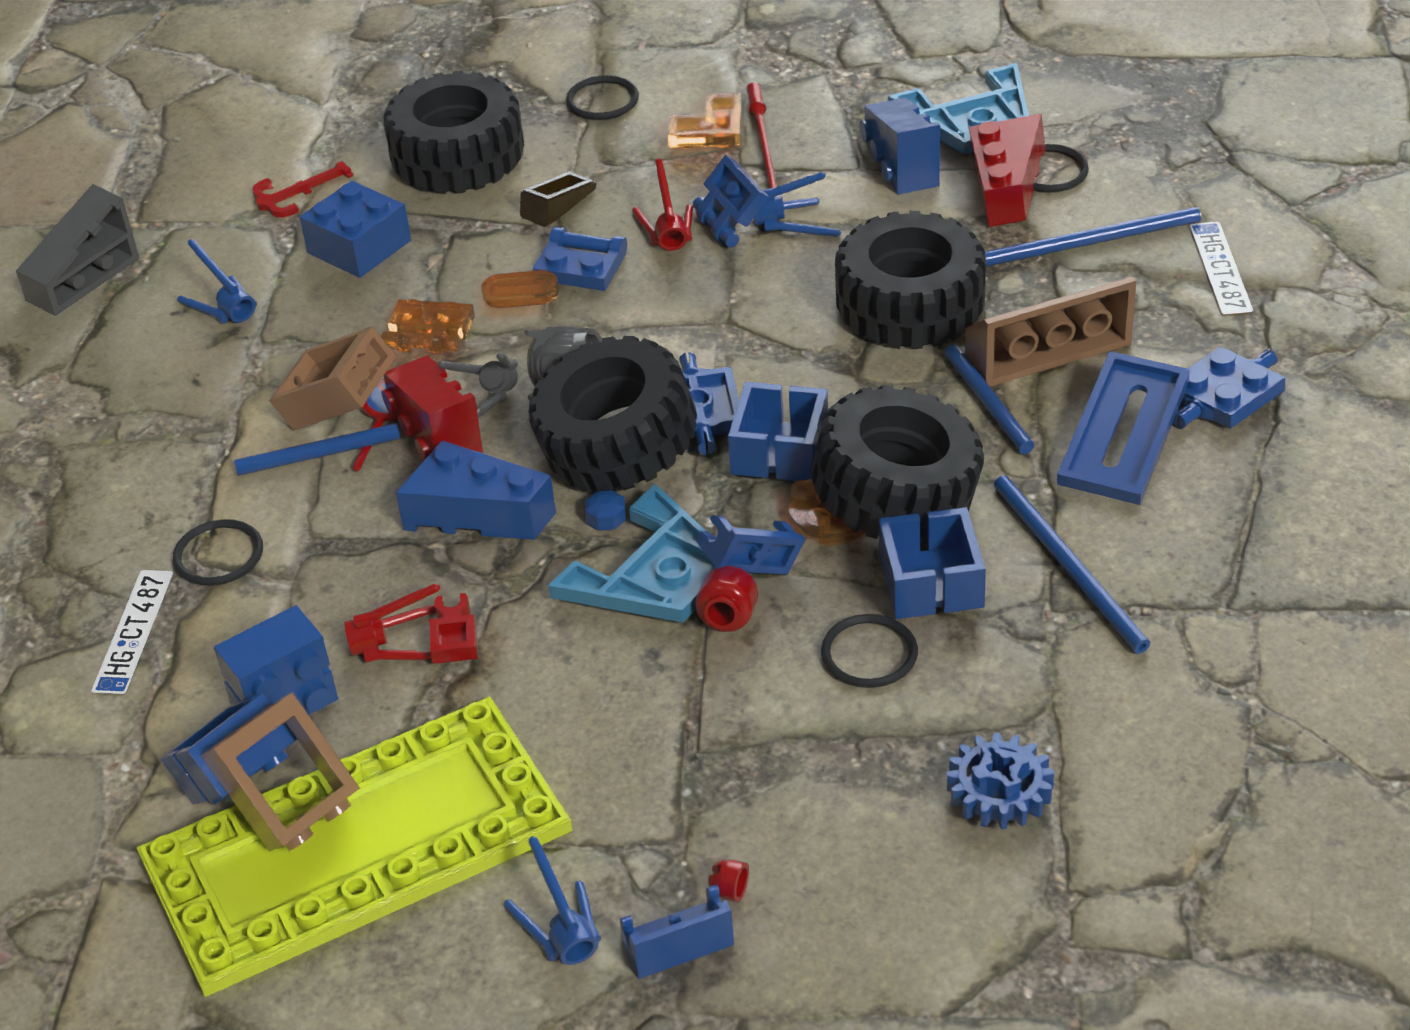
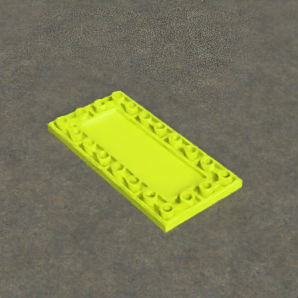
M490 696L396 737L384 740L354 755L340 759L360 787L359 790L347 798L351 806L329 822L324 817L320 818L309 827L314 834L291 851H288L286 846L268 851L236 805L136 847L204 997L210 996L532 850L528 842L532 836L537 837L540 844L543 845L573 831L571 819ZM316 770L262 793V796L281 823L286 826L333 789L322 773Z

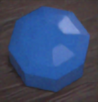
M613 490L596 491L585 500L587 524L598 531L614 530L626 521L624 496Z

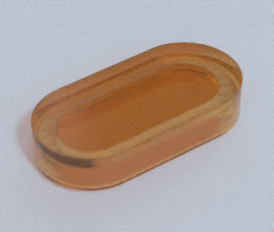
M545 270L495 274L485 279L481 285L484 302L494 308L546 304L554 300L559 294L557 276Z

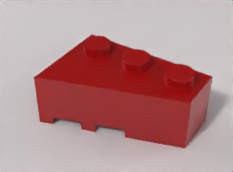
M428 355L386 371L384 374L386 389L382 390L381 394L387 410L390 413H397L404 435L407 438L410 436L414 438L417 452L422 461L431 454L441 441L483 453L475 396L472 393L465 395L459 393L458 391L462 390L461 384L457 380L447 382L444 379L448 377L446 371L440 369L438 364Z

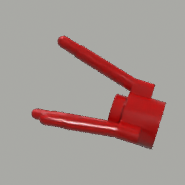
M657 158L655 163L664 213L658 217L654 229L638 207H634L632 212L650 236L653 246L659 245L667 251H675L693 239L691 234L693 206L690 204L686 206L684 220L680 215L673 212L663 160Z
M436 583L370 612L354 615V619L345 621V632L352 656L363 654L365 663L377 660H432L430 651L379 650V646L387 644L386 628L435 613L434 604L384 619L382 617L438 592L440 586Z

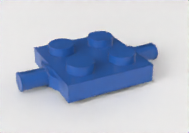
M1220 346L1187 368L1190 369V381L1181 401L1183 408L1177 411L1173 424L1179 427V429H1184L1195 419L1203 418L1216 421L1230 429L1285 391V377L1268 369L1278 361L1275 352H1270V349H1266L1254 359L1248 360Z
M688 352V363L686 353H683L679 357V362L697 411L695 419L696 428L692 438L697 439L698 451L701 454L706 455L705 443L707 444L709 454H712L716 450L713 436L729 433L739 402L732 368H698L695 354Z

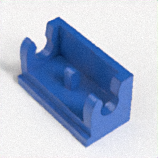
M712 515L710 520L717 527L718 535L713 536L708 531H700L695 541L716 569L731 565L742 568L746 572L788 575L806 539L802 534H797L785 521L773 522L775 529L778 531L733 528L725 517Z
M718 885L706 888L707 902L633 928L631 915L620 918L621 941L638 979L734 945L732 911L726 900L720 902Z

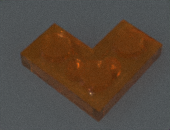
M741 93L706 94L705 114L670 115L669 147L688 149L695 146L728 147L731 145H741Z

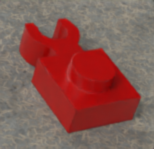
M460 593V602L454 607H446L442 596L435 598L434 604L437 618L429 619L430 653L433 664L478 659L477 626L475 615L470 614L469 600L466 593Z

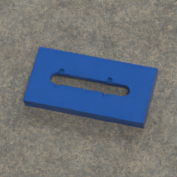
M1109 351L1057 473V485L1141 505L1190 381V369ZM1136 390L1144 391L1146 397L1118 465L1115 467L1104 466L1102 463L1129 400V395Z

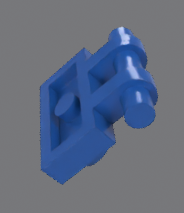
M725 154L703 183L710 192L705 198L703 196L697 197L693 201V207L696 210L698 219L704 225L711 227L712 235L719 242L725 243L728 247H734L739 242V236L735 233V225L740 223L747 227L770 197L736 160ZM721 206L725 208L722 213L720 212Z

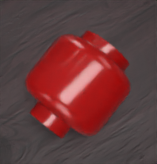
M728 565L711 570L704 578L697 594L695 604L698 616L704 624L713 630L734 632L743 628L751 619L759 595L757 584L748 572L739 567Z

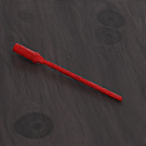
M752 82L746 88L750 105L749 113L756 118L769 188L772 189L777 186L763 121L766 105L763 103L760 85Z

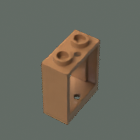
M373 326L305 350L269 401L293 430L360 409L396 356Z
M293 692L275 701L201 755L268 851L286 846L288 851H291L301 845L314 834L309 828L312 824L322 817L329 822L351 806L347 798L360 789ZM284 722L333 789L286 826L281 823L236 759L238 755Z

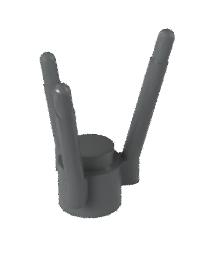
M499 352L496 356L499 361H490L484 365L440 361L438 367L450 371L479 375L481 386L486 391L492 393V396L477 408L479 418L498 402L505 401L507 398L506 392L511 391L518 381V373L516 371L518 366L517 360L510 359L505 354Z

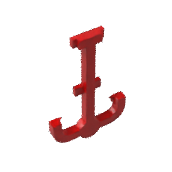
M340 161L332 169L304 181L300 180L294 185L273 194H264L262 192L273 189L272 181L269 178L257 182L252 190L259 210L268 211L275 217L284 218L298 213V206L293 203L286 207H278L276 203L302 192L308 195L312 193L311 188L341 175H344L346 178L354 175L351 172V168L343 161Z

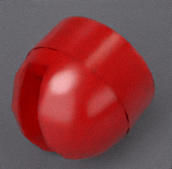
M723 859L715 863L712 867L714 874L708 877L709 887L718 885L720 898L740 902L748 884V863L733 859Z

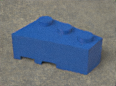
M906 97L864 105V120L860 121L861 137L864 142H869L874 161L880 162L885 181L891 182L897 195L940 186V124L938 122L929 123L930 116L926 113L919 115V107Z
M445 441L439 443L396 492L403 530L417 531L418 525L441 527L442 533L456 534L457 528L481 530V535L488 537L535 540L556 514L551 475Z

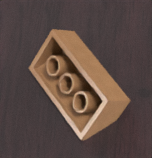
M1132 276L984 319L965 328V355L991 387L1131 345L1137 281Z

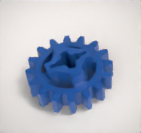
M994 733L993 741L987 743L982 737L976 736L974 748L961 744L959 746V757H950L949 772H947V791L951 792L952 806L963 805V817L965 819L971 818L975 814L981 816L980 826L986 827L991 820H998L1000 828L1006 829L1008 820L1015 819L1020 826H1025L1027 813L1039 818L1042 816L1043 804H1050L1052 801L1054 770L1049 769L1048 755L1037 756V744L1034 742L1025 747L1020 746V736L1014 735L1009 742L1002 741L1000 733Z

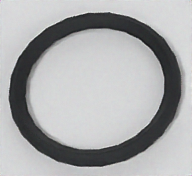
M612 75L594 76L576 83L567 93L566 103L568 108L577 116L592 120H606L622 116L633 109L638 102L639 92L637 87L625 78ZM598 83L620 84L626 86L632 94L631 100L627 105L608 112L584 111L579 109L573 101L577 91Z
M1045 144V152H1060L1077 159L1081 165V171L1075 179L1066 183L1047 185L1034 182V190L1048 193L1061 192L1072 189L1082 183L1089 171L1088 162L1085 157L1077 150L1067 146Z
M233 519L209 521L198 525L182 536L173 552V565L176 572L183 579L191 583L204 586L226 584L245 576L256 566L263 553V540L259 532L245 522ZM218 528H235L246 532L254 542L252 557L244 566L232 573L217 577H202L189 572L183 566L182 553L184 548L194 537L203 532Z
M863 614L846 618L834 625L822 641L821 655L826 668L837 679L857 687L874 688L895 683L906 676L917 660L918 646L912 632L901 622L883 615ZM862 623H879L897 630L906 640L909 651L905 663L897 671L884 677L868 679L851 676L837 667L831 657V644L835 637L848 627Z

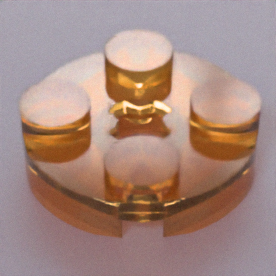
M811 479L801 480L792 485L791 497L788 502L789 523L797 534H802L806 540L807 534L811 537L819 538V544L837 546L853 542L866 533L858 528L855 531L844 525L843 519L840 516L835 518L825 509L826 502L821 503Z

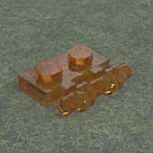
M398 299L388 322L390 331H383L381 338L388 347H395L397 351L410 352L412 348L429 349L431 354H444L445 351H460L461 340H466L475 317L473 304L451 301L434 302L419 301L417 299Z

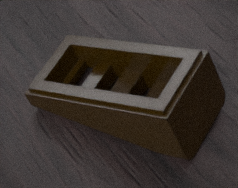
M568 171L520 191V216L523 219L546 227L554 223L596 189V182Z

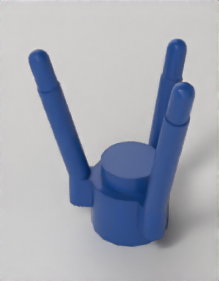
M819 172L776 188L764 189L763 191L770 198L754 217L755 225H765V231L782 230L839 237L841 235L839 229L778 221V219H785L784 210L817 205L820 200L815 197L783 201L782 196H775L822 180L826 174Z
M189 239L188 245L222 283L223 287L220 288L216 295L218 308L184 296H179L177 301L214 316L221 323H226L229 319L236 323L249 319L255 311L257 302L245 291L233 275L227 277L194 239Z
M532 836L529 838V845L559 911L550 921L549 936L511 899L504 901V907L543 947L550 961H555L560 957L562 963L566 965L581 963L595 953L598 949V942L601 940V936L594 925L583 881L575 883L580 914H577L575 910L570 909L538 838Z

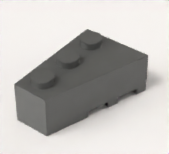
M94 184L88 188L16 270L27 302L56 316L140 259L123 198Z

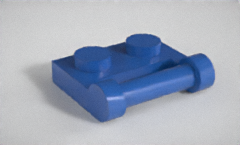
M553 227L550 232L549 242L533 266L534 280L606 291L626 255L627 239L621 236H613L609 239L569 233L566 228ZM565 247L575 248V249H581V250H588V251H594V252H585V251H578V250H572V249H565Z

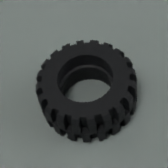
M453 71L452 74L443 75V72L433 74V77L427 79L422 77L415 80L413 85L407 84L401 88L399 94H395L384 111L383 124L392 168L406 183L411 186L415 184L418 189L423 191L432 189L436 193L446 194L447 191H455L457 194L465 193L467 189L475 188V190L485 188L487 183L492 182L494 184L500 181L504 173L509 174L518 164L524 152L523 148L525 145L518 98L513 93V90L504 82H500L491 75L484 77L479 72L472 71L471 74L463 73V71Z
M910 210L907 214H899V211L890 212L886 217L880 218L875 216L868 219L866 225L859 224L852 229L849 235H846L839 245V250L835 255L836 306L840 317L850 326L852 331L860 337L866 335L869 342L880 345L881 342L886 343L889 348L900 349L901 346H911V350L923 349V345L932 344L933 347L944 344L948 338L954 340L960 337L965 332V328L973 325L983 312L986 282L985 250L976 235L967 226L962 228L960 222L955 219L949 218L946 220L943 219L941 214L933 212L930 215Z
M611 336L602 338V342L592 344L590 341L580 345V350L574 353L569 351L561 356L560 363L556 366L552 364L545 371L544 380H538L528 410L531 428L553 473L558 474L559 479L569 485H575L576 488L592 492L593 488H597L598 491L613 490L619 487L623 490L635 488V483L643 480L647 483L657 478V473L660 470L665 469L667 471L675 464V457L683 455L690 443L689 439H692L695 432L697 411L679 362L667 348L645 338L639 341V338L635 336H623V339L616 340L615 337ZM628 407L612 417L598 420L607 413Z
M881 385L878 389L873 390L870 386L859 389L855 395L852 392L838 400L826 412L812 461L811 480L821 503L826 502L825 507L828 512L835 518L840 516L843 519L844 525L855 531L858 528L865 531L866 536L878 539L879 518L919 513L920 542H925L927 540V512L967 507L969 512L984 464L983 445L978 433L974 432L975 429L966 416L960 417L958 409L950 403L945 405L939 402V397L930 393L922 395L916 393V389L904 387L903 390L894 389L893 385Z

